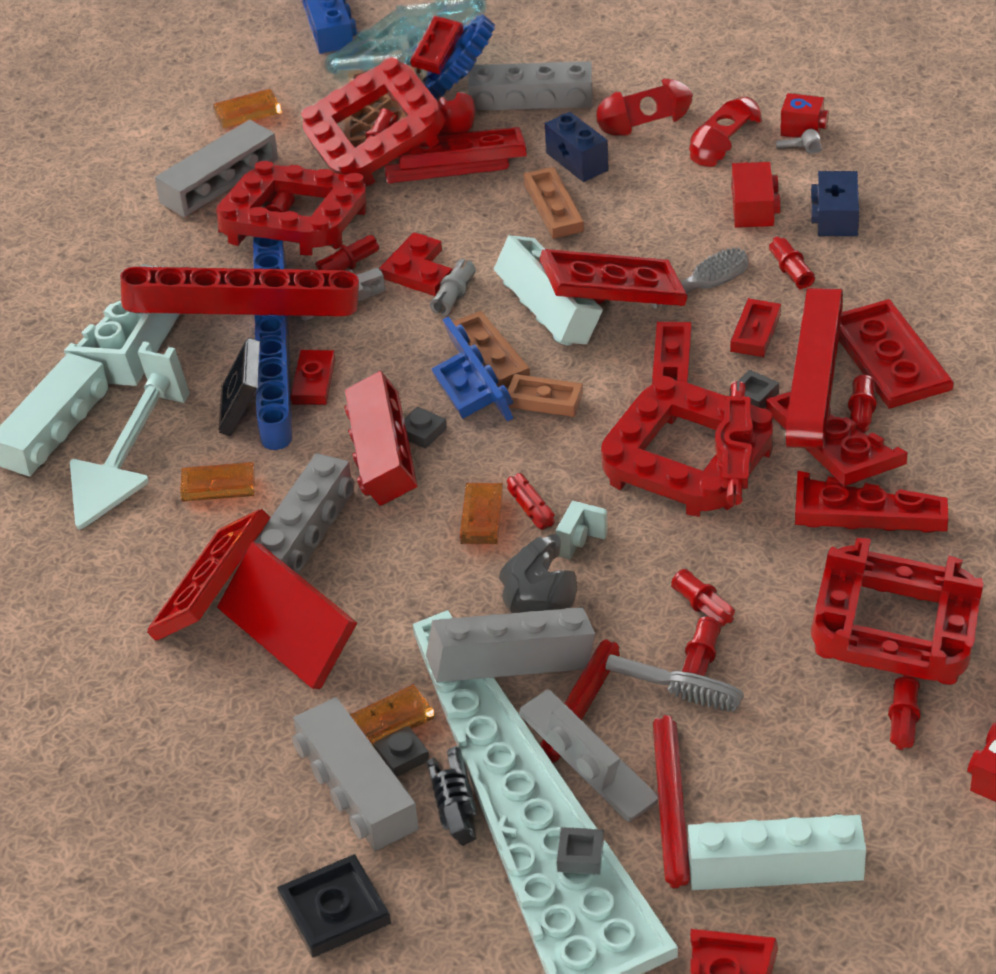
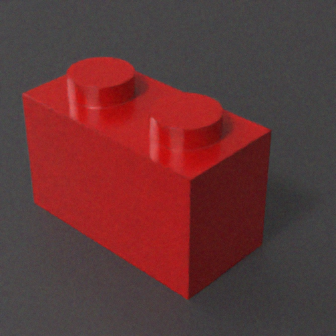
M771 162L732 163L731 190L735 228L774 226V214H780L781 204L780 194H778V174L772 175Z

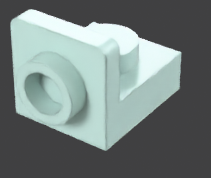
M572 500L556 529V535L561 539L558 557L571 560L576 548L584 546L587 535L605 539L607 536V510Z

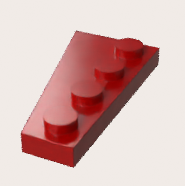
M797 471L795 525H806L812 528L830 526L847 529L875 528L886 531L919 530L926 533L935 531L947 532L948 498L899 489L895 494H890L881 489L880 485L865 483L862 488L843 486L835 477L828 476L826 482L810 479V473Z

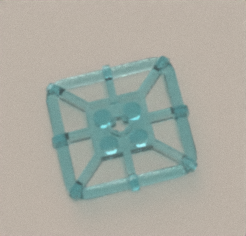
M435 0L432 3L407 6L401 4L396 6V10L389 13L372 27L361 30L357 33L354 40L339 51L327 56L325 68L330 73L360 69L363 72H367L380 65L389 57H395L398 62L405 63L410 67V59L419 45L417 43L424 36L434 15L461 22L464 26L476 16L486 11V1ZM397 50H401L402 52L400 54L386 55Z

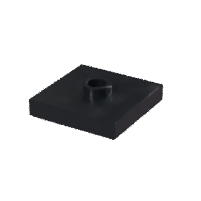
M250 338L245 340L221 385L218 427L221 434L232 435L257 390L259 341Z
M355 854L277 887L278 896L312 958L392 924L390 913Z

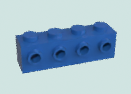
M302 0L319 54L354 48L353 36H357L355 19L351 16L349 3H346V0Z

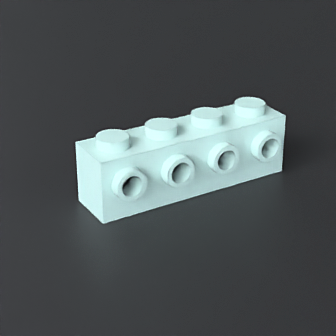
M508 235L493 269L502 278L503 284L513 290L520 298L519 301L536 315V320L547 327L557 342L567 346L572 345V343L587 345L603 309L593 299L556 296L540 262L542 249L545 250V248L535 238Z
M67 353L0 425V467L30 477L40 465L45 463L48 456L67 438L73 428L86 417L90 409L108 391V382L103 363L71 353Z
M861 816L792 817L779 820H747L744 822L728 823L706 822L688 825V859L692 890L864 880L866 845Z

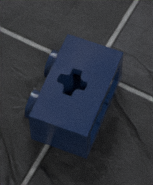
M572 112L562 114L545 123L546 153L579 180L585 182L609 170L608 140Z
M818 171V184H811V224H818V236H858V171Z

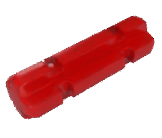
M521 473L509 476L507 479V490L516 498L515 500L526 514L533 518L532 521L537 528L544 530L548 526L552 527L555 523V513L548 505H545L546 502L535 488L529 484L527 478Z

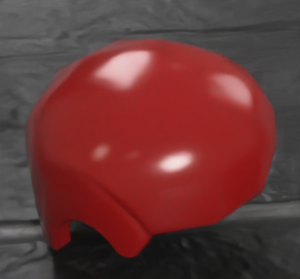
M457 92L456 97L451 101H447L444 97L439 99L438 104L447 122L446 125H443L439 135L468 132L472 128L476 110L473 98L465 93Z

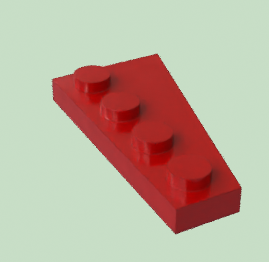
M791 391L766 399V409L772 413V417L785 430ZM831 408L829 410L824 449L805 448L843 486L907 464L908 452L899 447L893 450L884 445V438L873 432L869 435L862 433L856 429V422L847 417L841 418L831 415Z
M690 929V942L692 945V959H690L691 974H772L778 952L775 937Z

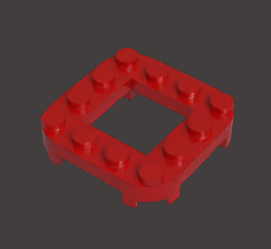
M395 57L385 59L380 65L366 73L360 74L343 87L332 91L314 105L306 107L301 113L303 130L313 149L315 148L328 168L333 173L362 174L366 187L376 182L371 173L420 143L425 142L429 149L434 147L439 142L437 135L443 125L447 124L434 96L407 64L398 62ZM388 94L391 100L399 105L407 117L395 122L389 128L354 148L337 124Z
M270 161L257 162L255 169L247 172L218 204V233L227 235L228 243L239 246L247 236L299 243L300 255L313 256V248L332 246L336 250L342 245V232L355 215H365L367 212L364 177L359 173L340 174L333 173L329 169L310 170L303 169L300 165L274 166ZM280 189H286L292 194L325 198L311 217L299 215L293 211L283 213L268 211L266 208L261 207L265 201L272 202L275 194Z
M669 376L656 378L653 385L647 387L639 394L602 442V468L610 479V485L618 490H622L626 483L681 502L686 504V514L700 517V511H712L723 507L727 511L736 504V495H733V505L728 504L726 500L727 488H722L723 463L716 454L702 471L645 451L666 423L673 424L678 417L717 430L719 424L724 421L726 396L690 383L674 381ZM752 404L750 405V412L753 424L752 440L743 442L752 445L749 475L763 456L770 457L773 449L772 413L767 409L759 408Z
M856 538L855 545L839 549L832 546L827 554L811 626V637L815 643L816 654L826 659L834 658L863 667L938 681L945 685L955 684L970 663L976 639V625L984 585L982 578H975L968 571L961 568L963 560L948 555L946 567L869 551L871 539ZM861 587L938 603L932 641L854 625L853 622Z

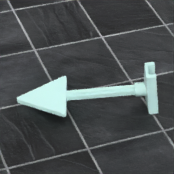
M143 342L140 346L138 355L148 380L144 386L145 392L106 462L103 465L77 459L70 460L74 516L77 529H83L149 483L147 475L121 470L120 468L158 399L163 398L184 403L190 394L175 348L168 347L165 354H159L152 351L151 345L148 342Z

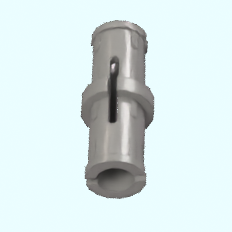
M465 259L458 260L450 275L442 279L440 290L430 302V308L435 314H438L442 307L445 306L441 315L447 316L457 299L465 295L466 285L476 273V267L471 261L468 260L464 268L461 269Z

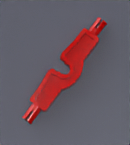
M735 381L730 386L731 396L725 397L724 421L719 424L715 433V452L718 459L723 463L722 488H727L726 500L730 505H733V495H736V505L741 504L743 501L742 489L748 488L752 445L743 442L750 441L753 437V424L750 412L751 398L745 397L746 385L741 381L739 391H737V381Z

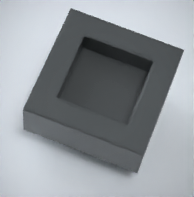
M748 370L737 381V391H739L740 381L746 385L745 397H750L751 404L759 408L766 406V399L779 394V382L752 370Z
M420 407L415 408L404 419L409 442L425 449L447 429L445 418Z
M409 725L373 742L374 748L396 777L429 760L428 750Z
M561 827L556 861L557 872L600 875L604 830Z

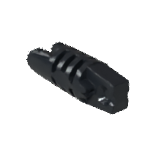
M455 746L447 750L450 769L443 770L442 765L435 757L426 762L442 827L445 830L449 829L451 836L464 846L476 840L473 816L477 814L462 751L460 747Z

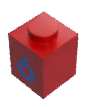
M787 93L781 109L780 136L799 138L808 129H814L818 134H820L821 129H826L829 110H824V97Z

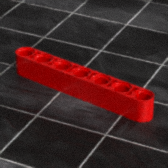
M136 266L129 267L121 272V305L125 310L133 313L349 316L354 314L358 308L359 279L356 274L344 270Z
M807 288L786 419L787 448L824 449L842 321V289Z

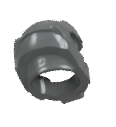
M551 534L545 538L541 536L523 547L501 569L499 579L505 586L502 600L511 613L558 610L573 606L577 593L575 572L569 570L548 571L552 561L560 554L561 539L558 535Z

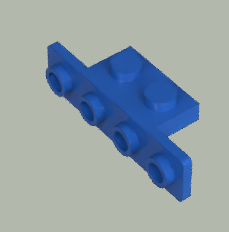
M449 316L442 319L449 337L459 354L431 368L461 418L464 419L494 402L507 422L513 419L509 406L513 404V400L504 385L500 387L496 385L499 381L492 367L489 364L486 366L482 365L485 361L475 344L472 346L468 345L471 341L461 324L455 326Z

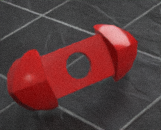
M668 78L662 79L663 86L623 97L621 92H615L610 97L605 98L597 107L596 121L604 133L612 136H628L632 133V127L669 116L672 117L673 122L680 120L687 113L692 103L693 93L683 83ZM645 97L652 98L656 103V110L652 115H645L640 109V102Z
M739 97L723 104L713 116L692 134L689 146L690 159L698 165L715 166L718 160L724 158L726 151L731 150L732 144L729 138L749 119L752 122H762L758 103L750 97ZM721 119H731L735 123L723 126L717 122Z

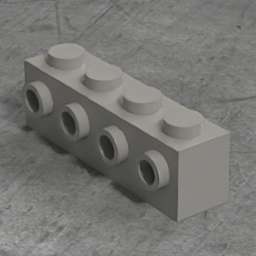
M591 61L474 65L469 72L468 91L475 102L476 111L592 107Z
M249 119L157 175L155 181L159 202L185 218L233 188L247 172L255 169L257 162L270 161L273 163L278 160L275 133Z
M316 453L254 543L263 545L298 574L353 493L354 479L351 478L349 461Z
M583 607L432 620L426 657L436 683L585 669L589 662L595 632Z
M337 697L293 717L296 734L292 736V741L297 753L301 758L308 757L315 778L321 785L324 783L328 785L336 808L340 812L345 810L348 813L352 829L360 840L365 838L373 850L377 851L419 830L414 800Z

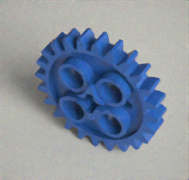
M478 15L468 25L463 27L464 31L440 75L427 72L426 77L423 79V84L436 100L440 96L443 97L446 91L449 92L454 83L457 84L459 80L463 79L471 71L477 61L476 58L482 54V50L489 43L488 40L493 35L492 32L495 30V24L485 15Z

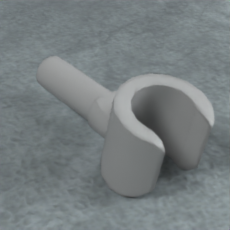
M808 129L799 138L776 141V148L804 146L809 154L819 153L822 150L819 142L821 138L816 130Z

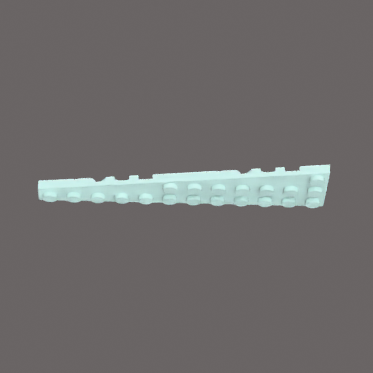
M444 611L414 623L415 639L457 747H460L467 773L545 974H643L678 958L677 945L605 840L600 875L557 872L556 861L561 827L597 828L494 677L436 683L426 657L432 620L453 618L449 611Z

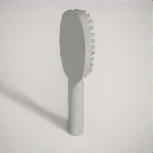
M732 247V250L727 248V251L722 250L721 253L717 252V255L713 254L712 257L709 256L708 259H704L703 262L697 265L692 276L680 282L686 293L698 287L706 289L722 285L747 270L749 265L748 256L745 250L741 251L739 247L737 250H735V247ZM650 304V305H651L653 308L657 309L658 307L662 306L663 304Z
M611 654L607 659L606 670L655 684L668 685V691L671 694L675 692V697L682 693L681 698L684 700L687 695L689 702L694 697L695 704H698L700 699L701 705H705L707 700L708 707H711L712 703H714V708L717 709L720 704V710L723 711L726 706L727 711L730 712L735 711L744 698V693L740 689L705 676L682 671L668 672L658 667Z

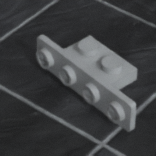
M545 690L521 706L520 716L627 822H632L657 804L658 795L551 690Z

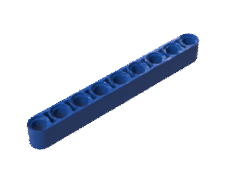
M254 237V269H287L283 241ZM255 315V340L260 342L258 386L256 390V416L261 443L265 448L279 450L287 447L293 438L288 315Z

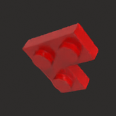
M413 232L379 267L385 280L432 296H436L440 290L442 279L452 272V268L432 262L442 251V242Z

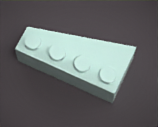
M121 301L110 304L103 311L105 317L96 326L90 324L82 332L83 339L77 345L70 343L63 351L65 355L71 353L103 363L108 384L137 386L145 373L138 355L140 346L143 342H148L151 345L152 351L157 353L180 314L133 313L125 310L121 305Z

